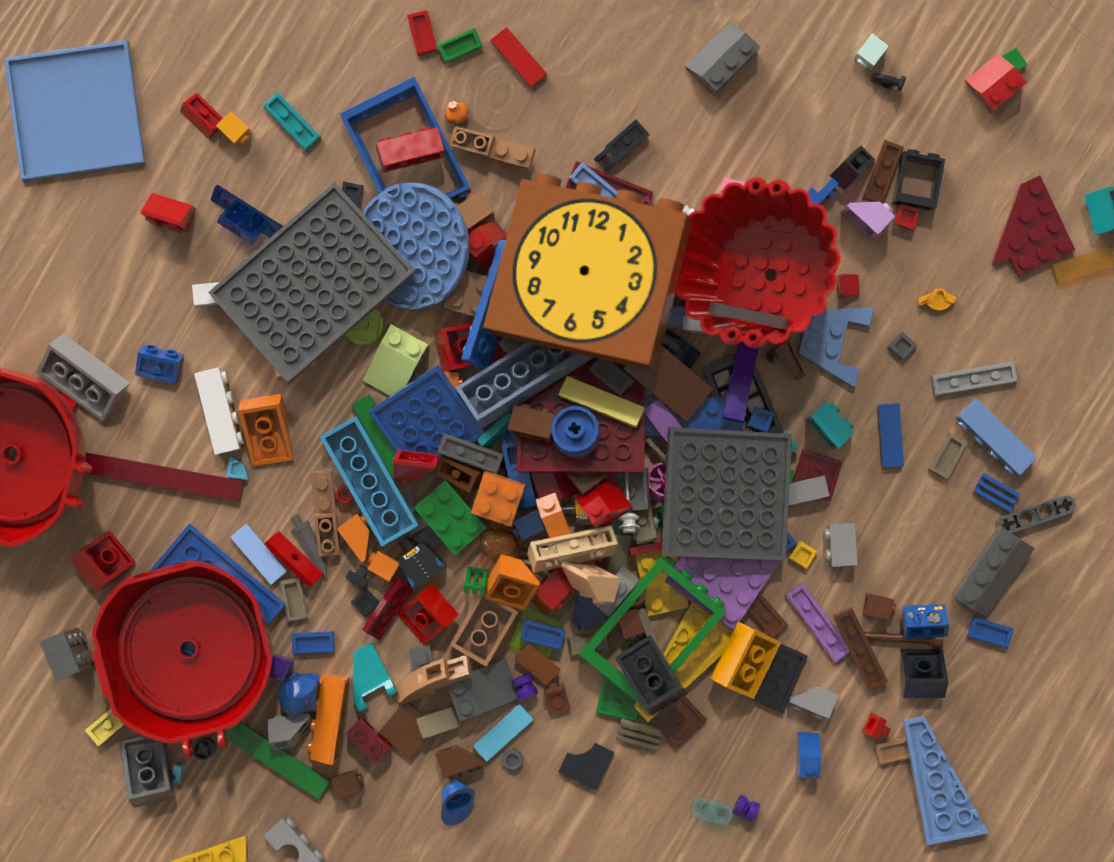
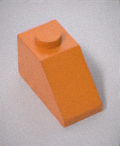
M556 493L537 499L536 503L549 538L571 534Z
M356 514L338 527L337 530L359 560L364 562L368 557L371 529L365 516Z

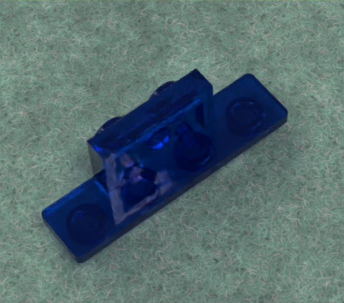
M219 185L214 187L211 201L225 209L219 216L217 223L248 243L253 244L262 233L271 238L283 227L280 223Z

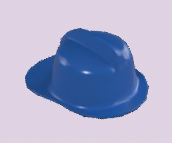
M452 779L451 784L446 786L441 794L443 804L441 820L447 825H455L465 820L471 812L475 797V791L472 788L467 787L462 782H458L456 779Z

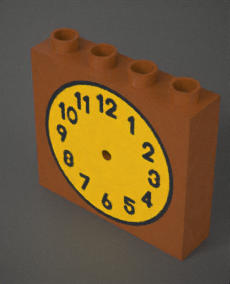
M543 173L536 175L535 182L521 179L483 328L492 335L656 371L693 224L688 214L683 212L684 204L665 198L659 199L657 207L641 204L643 196L627 190H618L616 198L602 196V188L588 182H577L575 190L560 187L562 181L560 178Z

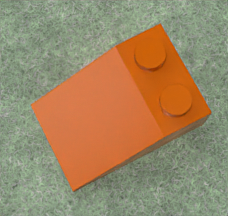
M282 394L241 400L238 413L252 467L293 460L287 412Z

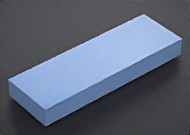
M245 524L230 537L271 585L287 572V569L270 552L248 524Z

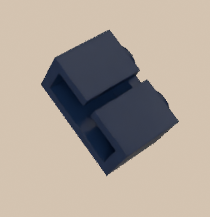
M537 510L514 521L515 526L512 527L516 538L521 537L522 541L545 530Z

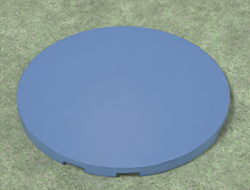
M422 183L396 184L375 196L368 203L363 214L417 272L389 296L385 302L402 309H422L440 303L459 285L468 263L469 236L459 209L443 192Z

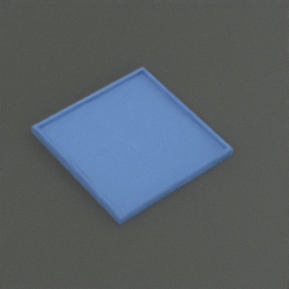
M128 40L4 58L21 181L25 182L146 164Z

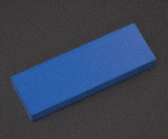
M900 404L878 405L882 467L904 466Z

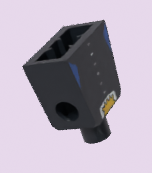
M407 536L399 542L405 554L400 556L398 561L412 589H415L446 567L447 563L424 541L415 545L411 538Z

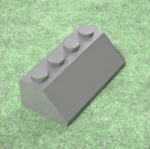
M64 333L48 345L36 372L102 422L123 398L130 384Z

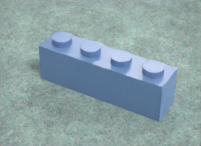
M973 399L955 417L959 420L957 424L964 431L967 432L969 430L974 435L972 438L980 446L984 445L989 450L987 453L994 460L997 461L999 459L1004 464L1003 469L1008 474L1021 475L1037 458L978 399Z

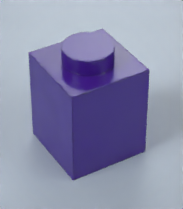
M273 653L269 677L286 681L294 659Z

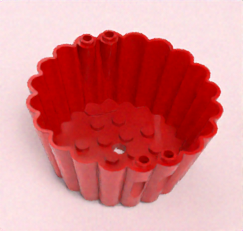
M755 177L749 179L744 186L737 182L727 184L722 189L721 195L715 193L706 196L701 204V210H696L688 215L693 224L675 292L680 299L686 300L685 312L687 316L693 320H700V326L704 333L708 335L720 334L721 339L728 345H735L744 341L747 346L756 348L768 341L782 343L794 332L805 330L811 322L812 315H818L825 310L827 297L837 286L838 279L835 272L841 262V254L835 248L838 237L837 231L834 226L827 223L825 208L820 204H811V197L806 190L801 188L791 190L788 183L783 180L777 179L767 184L762 178ZM776 271V279L768 281L766 277L768 272ZM710 302L789 318L788 329H781L708 313Z

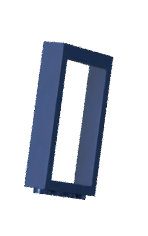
M415 77L340 113L379 193L386 189V186L355 125L414 96L431 128H438L444 147V156L460 186L445 195L451 200L457 198L459 201L464 199L468 192L471 191Z

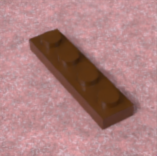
M850 607L833 615L868 690H873L888 683L853 608Z

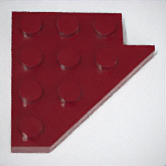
M1040 175L1019 185L991 263L994 266L1009 259L1017 277L1075 251L1074 245Z

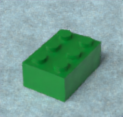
M446 480L414 507L454 555H457L488 528L477 515L471 513L472 509Z

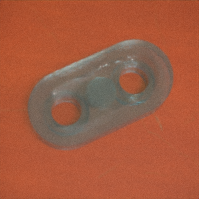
M697 797L691 804L693 815L702 820L724 825L729 823L733 817L731 807L724 802L706 797ZM699 804L705 805L703 811L698 810ZM720 809L725 810L724 816L718 815Z

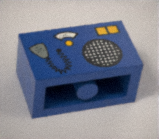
M945 604L903 607L901 620L905 639L947 637L949 620Z

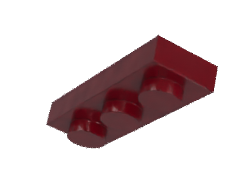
M396 577L362 628L365 633L381 640L414 590L410 584Z

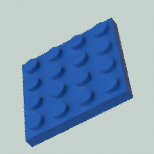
M439 364L369 410V413L396 451L406 450L438 454L437 452L444 433L471 443L477 441L485 433V430L480 428Z

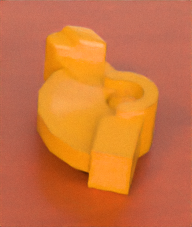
M942 288L934 289L932 293L919 297L918 305L926 304L933 310H944L951 306V304H954L957 297L947 293Z

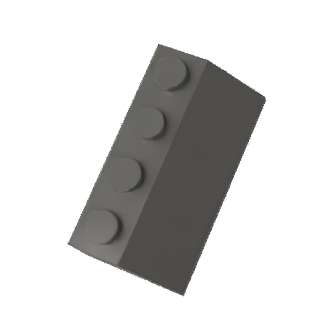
M999 525L952 595L971 609L988 617L1035 548Z

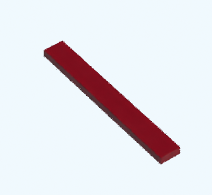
M86 452V463L93 467L92 472L86 474L228 500H241L244 484L242 480Z

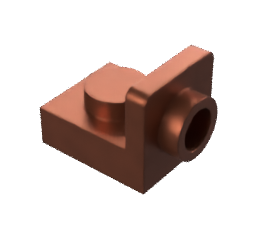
M559 682L547 684L544 694L549 713L553 714L570 709L564 684L560 685Z

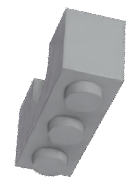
M284 815L263 834L276 851L286 844L295 846L299 851V858L296 862H325L323 853L319 849L315 850L310 845L312 843L310 838L305 833L301 834L298 831V825L291 817L287 818Z

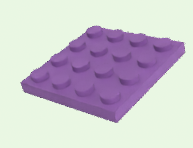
M681 556L675 567L680 571L685 569L693 576L691 579L697 585L702 583L708 588L710 596L713 598L717 596L726 604L724 606L726 613L719 621L731 630H734L738 621L740 622L780 561ZM668 575L664 581L667 585L712 616L714 613Z

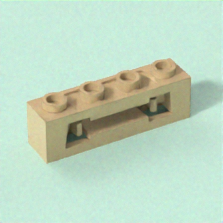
M606 526L530 542L528 557L534 573L562 567V562L581 563L614 556L618 543L612 526ZM548 545V548H541V546Z

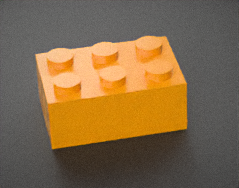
M738 621L710 679L728 689L754 699L781 642Z

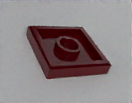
M802 449L792 483L825 476L829 496L821 499L831 501L843 461Z

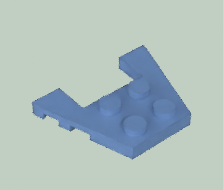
M874 308L823 311L818 315H812L809 326L803 330L798 354L830 372L833 376L843 380L848 385L856 387L860 368L839 364L840 354L848 322L870 326Z

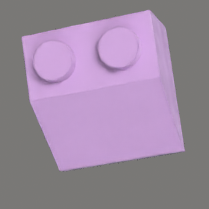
M881 202L849 203L841 211L871 240L895 217L893 209L886 203L882 204Z

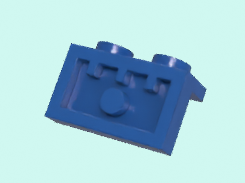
M143 345L137 354L135 375L176 384L178 382L180 362L183 360L184 354L172 349H159L155 345Z

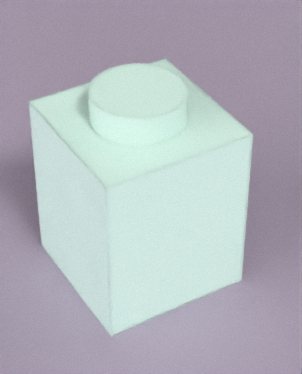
M871 34L854 58L859 66L871 70L886 51L888 45L874 34Z

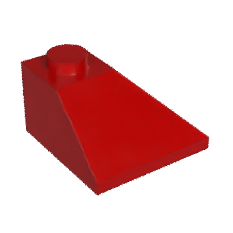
M397 450L393 461V479H398L400 483L416 481L436 469L439 455Z
M611 475L584 496L579 494L575 497L596 529L607 526L633 508Z

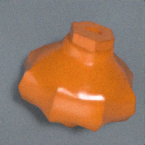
M453 101L447 106L444 117L447 118L450 124H459L466 120L470 110L466 107L465 103Z

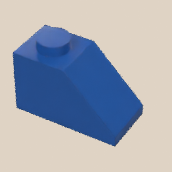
M798 732L796 767L798 777L820 778L821 749L819 733Z

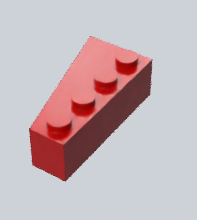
M604 558L581 562L580 564L594 565L596 563L599 565ZM562 567L553 569V572L542 580L539 588L530 600L543 614L553 610L558 611L565 603L562 599L567 594L571 596L576 591V589L572 588Z

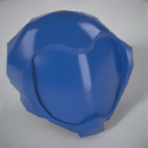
M313 673L290 674L286 681L282 683L278 694L279 703L283 711L289 716L314 711L315 690L320 681V676Z

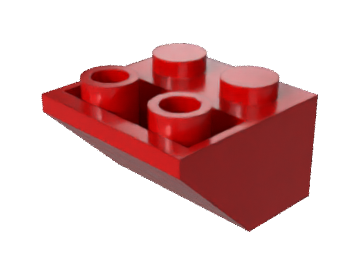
M151 193L140 214L146 217L145 221L152 225L161 227L162 224H165V227L169 228V230L181 233L182 230L188 232L196 208L190 204Z

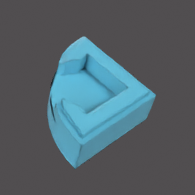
M229 457L227 478L248 480V471L245 465L238 459Z
M178 762L173 766V783L182 784L186 763Z

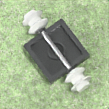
M644 467V474L613 473L611 475L633 507L618 518L623 521V525L619 526L623 533H635L636 529L640 528L639 525L635 524V520L639 519V516L633 512L651 510L649 472L646 467Z

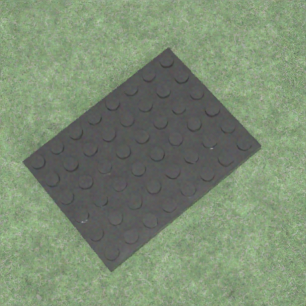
M334 182L208 293L285 381L290 384L417 272Z

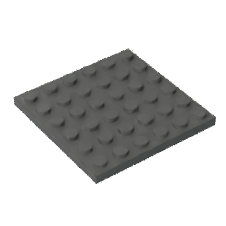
M668 427L662 555L786 561L792 434Z

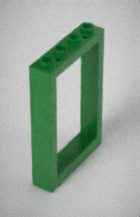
M660 555L579 653L580 656L643 708L644 706L626 676L594 649L661 570L666 572L714 612L670 664L674 672L679 669L726 613V608L724 607L726 604L719 597L715 596L713 598L710 596L708 588L702 583L697 585L691 580L693 576L685 569L680 571L675 567L677 563L669 556L664 558Z

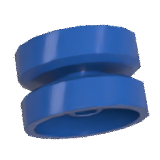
M570 406L561 410L555 416L552 423V436L557 449L563 455L570 458H582L596 449L600 431L595 416L588 409L580 406Z

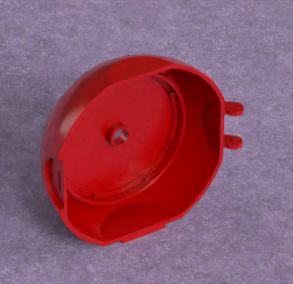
M0 368V544L12 547L41 536L59 522L71 506L82 508L84 501L77 497L84 479V473H91L93 467L86 463L83 433L76 415L65 399L55 389L37 377L15 370ZM11 447H14L18 452V457L15 461L11 460L8 454Z
M185 561L161 569L129 576L108 596L96 617L91 633L96 650L92 651L102 694L103 697L108 696L114 716L124 725L147 738L166 743L183 741L186 759L193 758L192 738L217 731L218 744L221 749H228L226 729L238 724L252 710L261 697L271 672L273 661L272 641L266 617L255 595L239 579L218 567L206 563ZM186 641L194 643L196 651L192 656H186L182 651V645Z

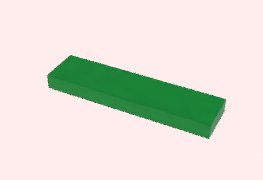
M369 394L353 403L352 406L393 477V461L397 451L369 413V410L376 406L372 396Z

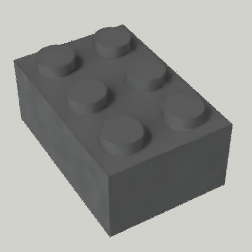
M79 628L63 631L40 641L55 681L94 667L92 652L87 649L85 644L87 642L86 636Z

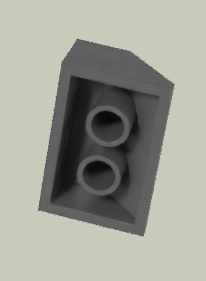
M728 23L685 68L715 96L758 53L760 46L746 32Z

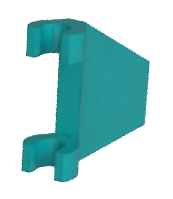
M372 642L353 652V699L359 712L369 708L363 697L383 686L389 696L398 693Z

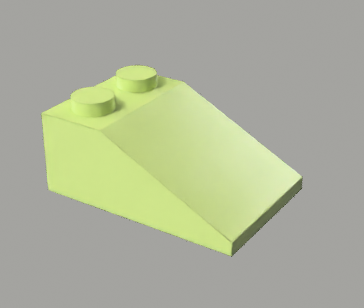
M391 324L362 381L389 396L393 395L409 384L429 345Z

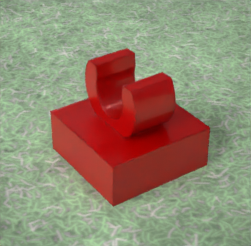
M871 712L862 731L879 739L881 734L888 736L891 728L885 726L886 719Z

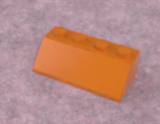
M324 673L322 678H320L317 686L320 694L319 699H315L314 711H317L316 720L313 719L311 723V732H314L313 741L309 740L307 751L311 753L310 759L333 765L338 759L349 684L348 676Z

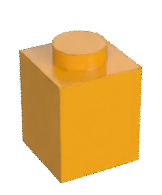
M231 111L216 125L237 147L240 144H245L250 138L251 130Z

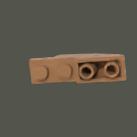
M458 126L454 127L449 144L452 148L475 156L529 170L536 149L533 147L498 139L492 135Z
M332 470L311 471L310 476L315 510L314 520L319 557L340 555L339 531L337 530L339 527L337 502Z
M467 655L449 661L443 658L413 671L397 684L399 704L438 693V688L471 678L470 658Z

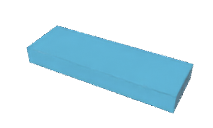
M519 703L479 739L473 747L487 762L534 719Z

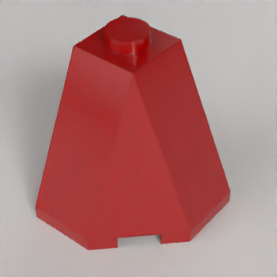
M495 220L476 228L469 235V254L487 274L492 265L495 249L499 241L506 240L507 233Z

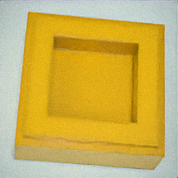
M798 541L789 559L807 569L817 551Z

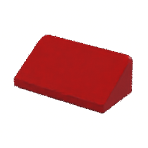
M195 93L183 102L180 108V112L208 139L219 130L216 125L223 117L198 93Z

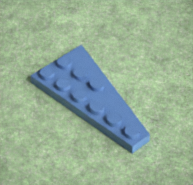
M920 716L902 720L925 843L932 845L989 833L981 821L977 810L971 803L957 774L950 765L946 754L940 747L926 718Z

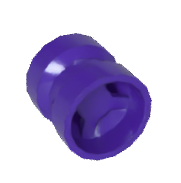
M531 673L512 680L513 686L517 688L519 700L538 694L537 688L533 686Z
M740 795L733 807L732 813L737 816L741 815L745 820L752 823L758 813L760 804L755 801L751 802L747 797Z

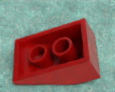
M473 323L435 331L444 372L472 367V365L462 359L463 348L466 346L469 330ZM499 337L498 343H499L502 339H504V337ZM498 343L492 362H496L507 355Z

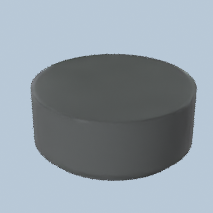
M516 749L507 750L502 757L503 766L510 771L518 770L523 764L521 752Z

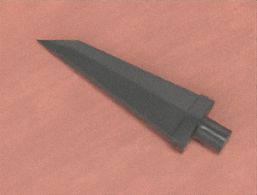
M297 514L291 518L295 528L290 531L313 564L324 573L322 577L326 581L327 566L323 556L319 557L317 542L309 521L302 523Z

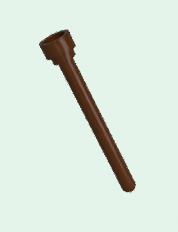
M864 632L867 639L873 641L928 644L933 649H942L943 637L905 639L904 634Z

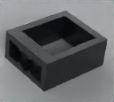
M908 149L900 157L892 203L898 205L902 203L910 207L933 211L937 208L945 159L940 158L939 154L928 153V155L919 154L920 151ZM907 161L935 166L930 198L901 193Z

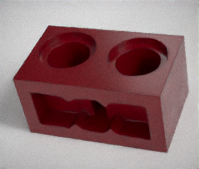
M363 716L346 733L375 764L392 747V744L381 736Z

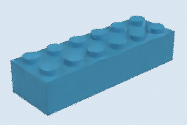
M355 416L320 436L321 441L382 547L420 526L359 417Z

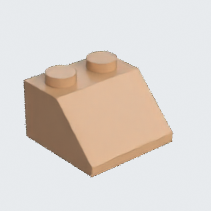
M562 562L561 566L572 588L580 591L581 596L593 598L592 601L594 603L602 605L605 602L615 601L621 578L596 565Z

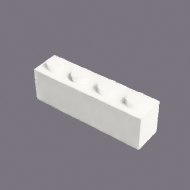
M217 367L194 373L214 454L221 455L242 449L241 444H244L242 432H238L236 424L239 423L237 412L232 410L231 404L234 403L231 391L228 392L226 383H229L226 371Z

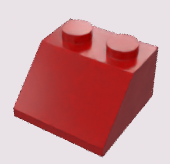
M999 54L965 80L967 85L991 113L1028 83L1018 70Z
M110 530L80 549L70 560L96 593L111 584L136 563Z
M430 584L398 612L399 617L424 645L459 616L454 607L450 605L433 584Z

